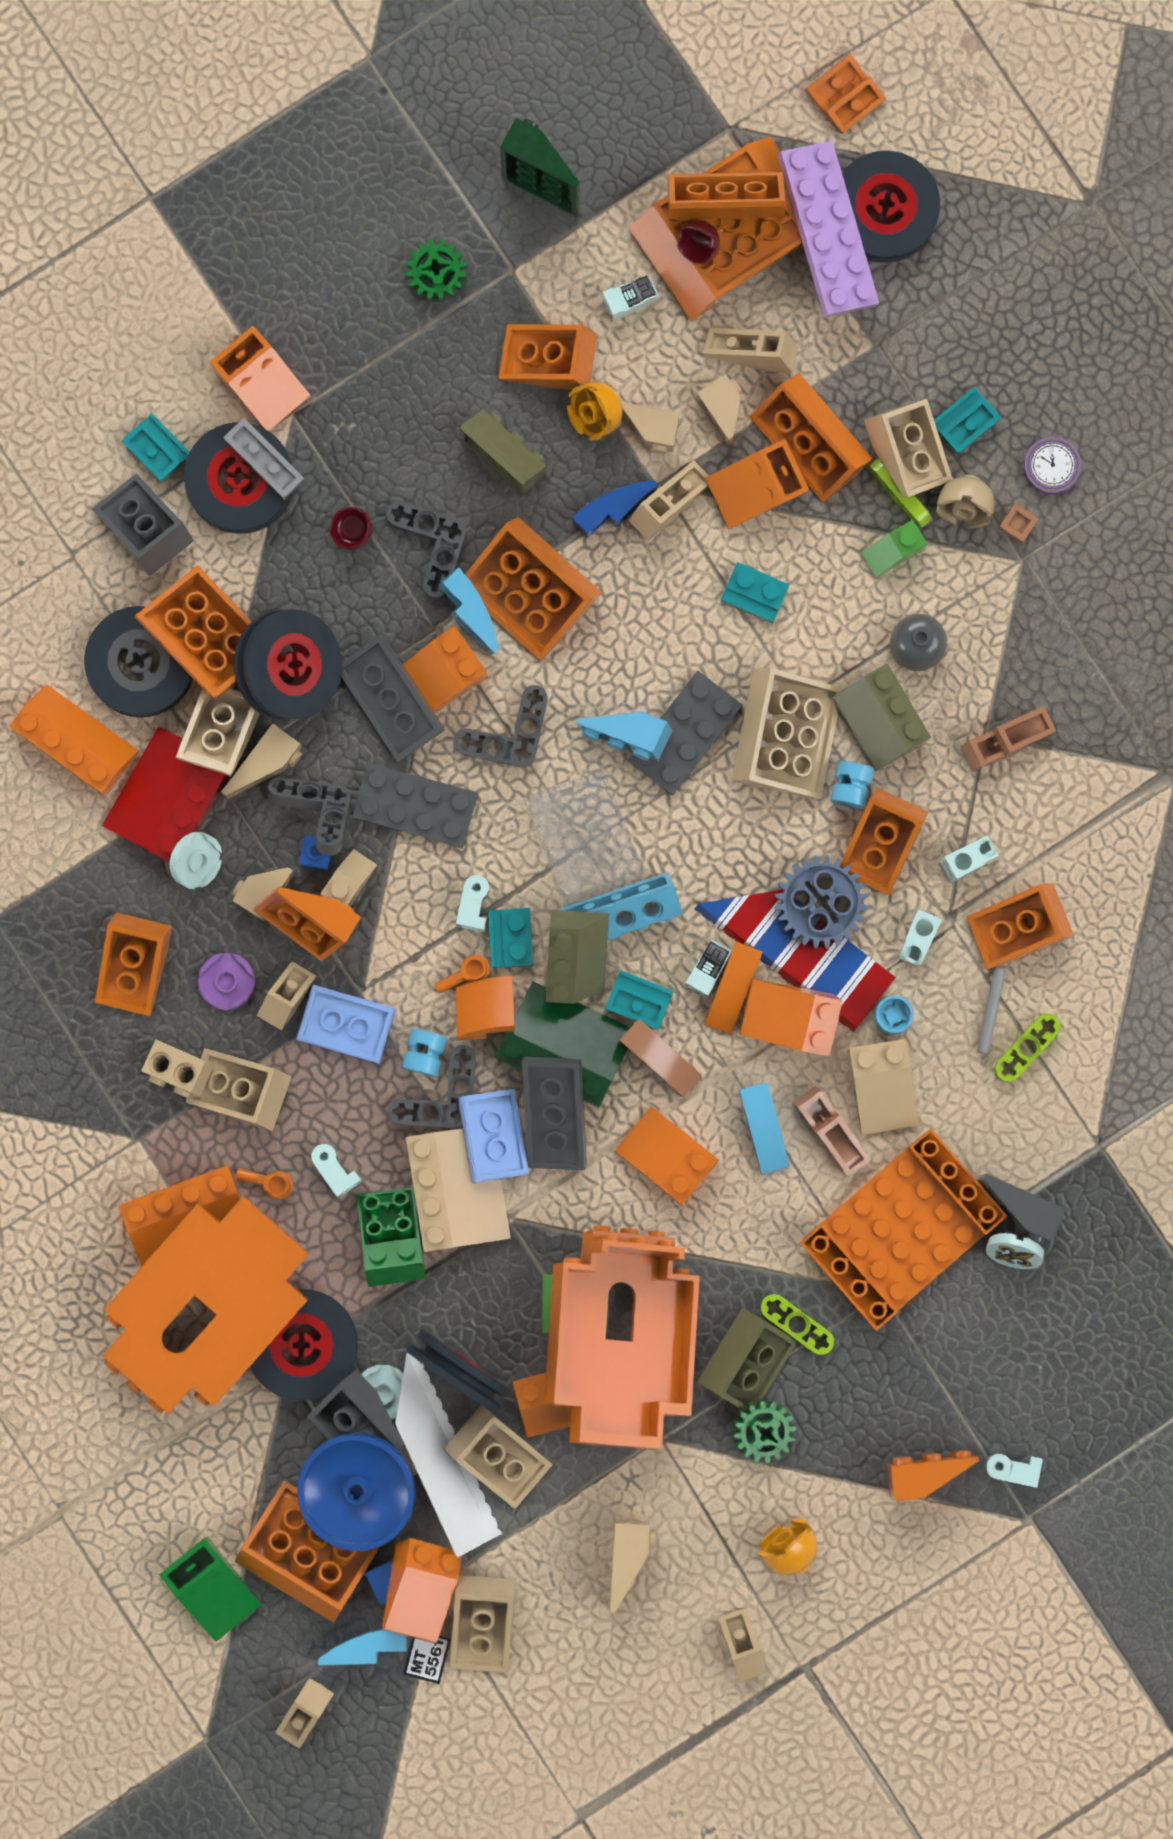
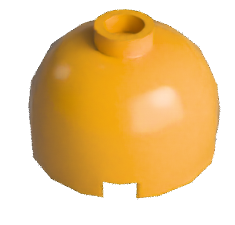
M598 381L589 382L575 387L569 393L568 397H572L571 404L567 405V413L571 424L580 435L585 433L591 437L588 440H599L611 434L619 426L623 416V406L617 392L610 385Z
M803 1518L790 1520L792 1525L784 1530L782 1524L777 1526L759 1544L762 1551H758V1554L764 1563L780 1575H799L806 1572L811 1567V1563L816 1556L818 1550L816 1536L809 1523Z

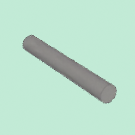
M994 968L977 1050L978 1053L989 1054L1005 969Z

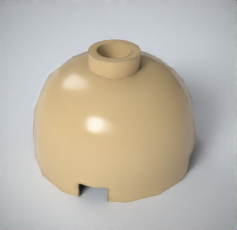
M965 475L964 477H958L947 482L938 497L936 511L943 520L951 524L957 525L956 519L969 522L967 528L984 527L991 522L995 501L992 490L983 481L974 475Z

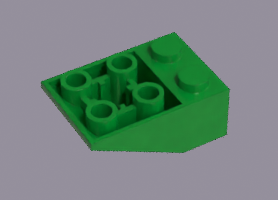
M414 1187L357 1195L364 1268L368 1287L426 1279Z
M209 1536L203 1538L159 1574L176 1598L215 1641H218L262 1605Z

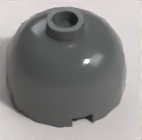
M911 614L901 619L894 627L890 638V651L895 661L914 672L926 671L935 667L944 657L947 648V635L942 624L934 617L926 614Z

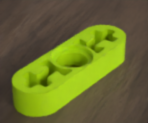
M879 457L868 465V469L874 478L911 520H914L918 528L922 529L932 520L930 513L915 495L907 498L903 496Z
M1047 1013L1039 1016L996 1062L994 1070L999 1080L1003 1082L1016 1080L1054 1040L1061 1030L1060 1021L1055 1015ZM1042 1020L1044 1022L1051 1020L1054 1023L1052 1025L1054 1032L1052 1034L1046 1032L1040 1038L1045 1041L1041 1045L1039 1039L1031 1035L1030 1032L1033 1030L1037 1034L1043 1027L1040 1022ZM1023 1040L1034 1042L1036 1050L1032 1056H1025L1020 1052L1019 1046ZM1014 1051L1016 1056L1026 1063L1022 1066L1018 1062L1013 1067L1015 1074L1013 1076L1011 1074L1004 1076L1001 1073L1004 1069L1001 1064L1003 1062L1009 1064L1015 1058L1010 1055Z
M771 1294L762 1300L760 1309L763 1316L810 1351L818 1355H824L832 1350L834 1346L833 1335L780 1295ZM777 1299L780 1301L778 1307L786 1312L788 1307L793 1310V1312L786 1316L783 1325L778 1322L782 1316L775 1312L772 1315L767 1313L769 1307L766 1303L768 1301L774 1302ZM794 1316H801L805 1320V1329L800 1333H794L789 1328V1321ZM811 1324L816 1327L812 1331L817 1336L825 1334L827 1336L825 1340L828 1343L827 1348L820 1347L816 1349L814 1347L816 1342L808 1337L807 1342L802 1340V1337L809 1332Z

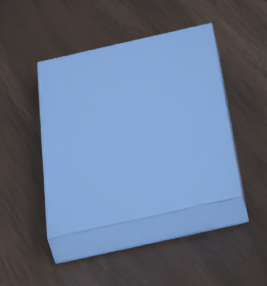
M312 984L296 1040L380 1064L396 1008Z
M515 1089L458 1097L472 1183L528 1175L529 1169Z

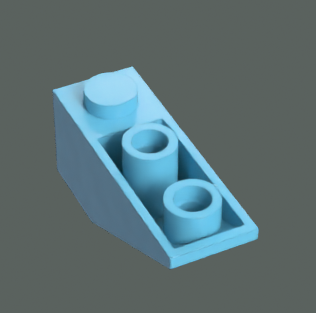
M644 712L581 718L576 721L582 730L583 736L597 741L598 738L606 740L610 747L623 751L624 748L632 750L633 755L646 761L649 758L659 761L672 733V728L667 721Z

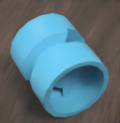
M839 761L835 776L839 782L833 785L830 801L846 807L866 809L870 793L866 787L872 783L874 768L860 763Z
M889 996L877 1005L873 1020L880 1032L894 1036L901 1034L910 1026L913 1021L914 1012L911 1004L905 998Z
M412 1028L408 1041L411 1050L405 1052L401 1068L438 1077L441 1065L438 1056L444 1053L448 1038ZM424 1046L428 1047V1054L422 1053Z

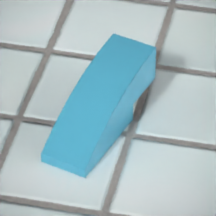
M457 568L438 587L457 606L450 616L490 656L496 653L499 647L489 612L471 581L460 568Z
M768 1082L740 1089L739 1094L761 1174L790 1167Z
M382 1628L368 1631L330 1649L319 1657L318 1665L377 1664L378 1652L406 1651L407 1636L385 1631Z

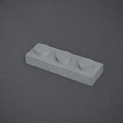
M245 418L223 437L284 500L305 481L304 477Z

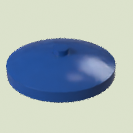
M366 1433L341 1434L330 1438L318 1446L306 1460L301 1470L297 1489L299 1506L309 1527L327 1543L351 1551L374 1549L396 1537L411 1516L416 1496L413 1473L403 1455L389 1442Z

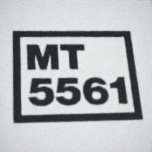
M439 1635L437 1643L412 1638L403 1675L440 1684L451 1638Z

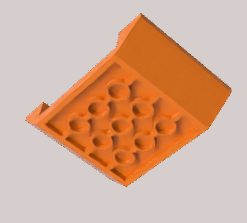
M771 136L746 144L701 174L782 172L777 156L781 151ZM785 180L786 207L784 217H775L773 219L749 217L743 220L734 218L698 219L705 220L713 225L720 237V247L716 255L709 263L704 265L692 263L678 250L676 246L680 237L678 232L683 224L692 219L687 221L669 219L668 195L653 204L629 227L630 232L691 322L715 307L716 300L803 245Z
M930 1128L820 1223L800 1244L877 1331L896 1315L898 1310L980 1238L987 1235L1001 1223L1007 1215Z

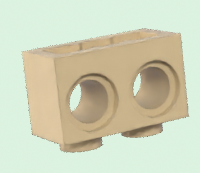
M155 1039L142 1072L150 1075L148 1081L161 1087H165L166 1083L175 1086L173 1092L189 1098L191 1093L201 1097L214 1065ZM165 1059H168V1068L164 1072H161V1063ZM190 1070H193V1079L189 1083H186V1073Z

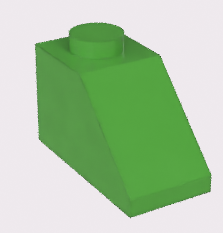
M911 520L888 533L861 554L873 575L877 578L924 551L927 542L914 520Z

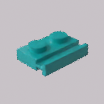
M974 386L938 416L934 422L939 435L958 456L1000 421L1002 417Z
M152 412L121 440L161 483L182 465L190 453Z
M737 562L722 595L721 602L773 624L790 584Z
M530 908L488 910L491 968L533 966Z
M620 970L605 1010L633 1021L639 1018L648 1027L659 1030L674 991Z

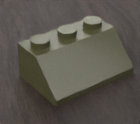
M483 409L460 426L461 440L522 496H525L547 472V467L544 464L546 460L535 449L530 452L523 445L525 441L517 432L513 430L509 433L502 426L504 421L492 411L488 414Z
M888 663L865 675L832 697L875 772L921 747L931 738Z
M551 910L545 1002L575 1004L604 991L609 913Z
M742 1307L697 1382L747 1412L749 1410L747 1407L748 1402L755 1407L757 1406L758 1399L763 1400L798 1341Z

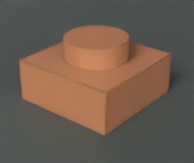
M1015 503L998 529L1023 544L1039 518Z

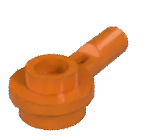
M481 955L467 957L462 963L460 971L435 983L438 992L442 993L465 980L473 982L486 979L490 974L489 962Z
M238 1168L236 1173V1179L262 1186L267 1195L276 1200L287 1198L293 1190L292 1178L283 1171H275L266 1176Z

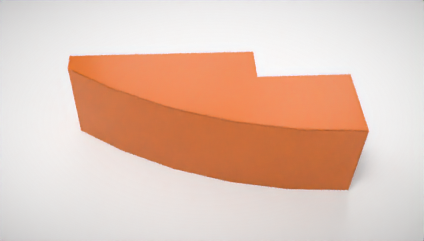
M737 941L735 942L704 1025L730 1035L732 1034L763 951Z

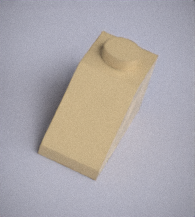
M725 374L697 392L696 399L726 444L729 445L733 442L742 390L735 379L729 380Z
M623 403V416L645 447H650L651 452L658 454H667V451L673 452L680 413Z
M353 849L336 869L320 895L339 900L351 907L378 865Z
M287 867L248 876L245 882L240 880L232 892V895L235 896L233 902L260 920L265 921L263 917L253 911L254 907L276 888H286L295 873Z
M291 961L267 993L257 1016L282 1030L295 1013L315 980L316 975Z
M746 1608L718 1617L739 1682L766 1674L767 1670Z
M309 1678L275 1733L300 1749L334 1693L326 1689L322 1684Z

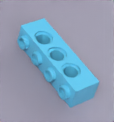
M669 872L559 909L564 911L609 913L608 940L616 939L621 934L633 930H643L649 925L660 921H670L677 915L683 914ZM654 902L651 906L644 907L645 904ZM627 911L624 915L617 916L618 913Z

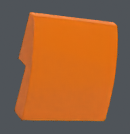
M851 54L845 56L804 89L841 134L845 133L886 100V97L870 76H866Z
M512 976L486 978L455 987L458 1040L487 1039L486 1033L515 1031Z

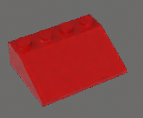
M158 726L102 826L170 864L171 854L176 844L184 836L192 832H198L229 776L176 759L183 738Z

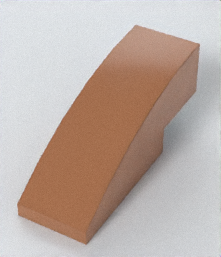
M1043 706L969 740L961 748L973 772L1057 731Z
M639 1018L619 1039L625 1047L682 1097L702 1077L694 1067Z
M814 1086L793 1102L801 1116L847 1177H850L871 1161V1158L844 1120L817 1086Z

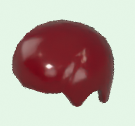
M692 219L683 224L678 232L680 237L676 246L681 254L692 263L700 265L709 263L720 247V237L717 230L705 220Z
M349 506L340 509L333 516L329 533L336 546L353 551L362 548L370 541L373 534V525L370 517L363 509Z

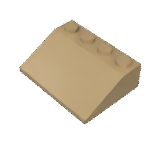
M774 668L753 669L731 781L821 800L839 712L832 697L841 692L843 688Z
M463 1128L406 1137L425 1253L511 1239L502 1180L472 1183Z

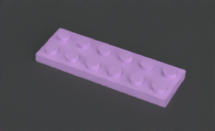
M833 141L781 151L777 154L824 318L876 307L879 304L878 296Z

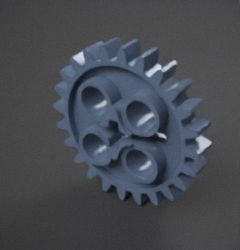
M817 855L813 858V864H809L804 858L802 860L803 868L800 869L797 865H792L794 875L784 873V877L788 881L787 884L778 883V887L784 890L783 893L775 894V898L782 900V904L775 906V910L783 911L784 913L778 918V921L787 920L788 924L783 930L793 929L795 931L792 936L793 940L801 935L803 937V946L809 940H813L814 949L818 947L820 941H823L826 949L830 946V940H833L839 946L841 945L840 936L847 940L851 939L848 932L849 929L855 932L859 931L855 921H865V918L859 914L860 911L868 910V906L861 904V900L868 898V895L860 894L859 892L865 886V883L856 884L855 880L858 878L859 873L850 876L848 872L851 865H847L844 869L840 868L841 859L839 858L834 865L830 864L828 855L823 863H820ZM825 874L831 878V888L823 890L817 886L816 879L819 875ZM806 881L810 882L820 898L824 896L828 898L826 906L838 919L837 923L831 920L822 906L819 908L815 907L814 904L817 899L805 886ZM797 892L806 893L809 897L808 905L805 907L797 906L793 901L794 894ZM843 897L848 900L849 909L847 912L841 913L834 908L836 898ZM822 915L826 919V927L823 930L814 929L811 925L812 916Z

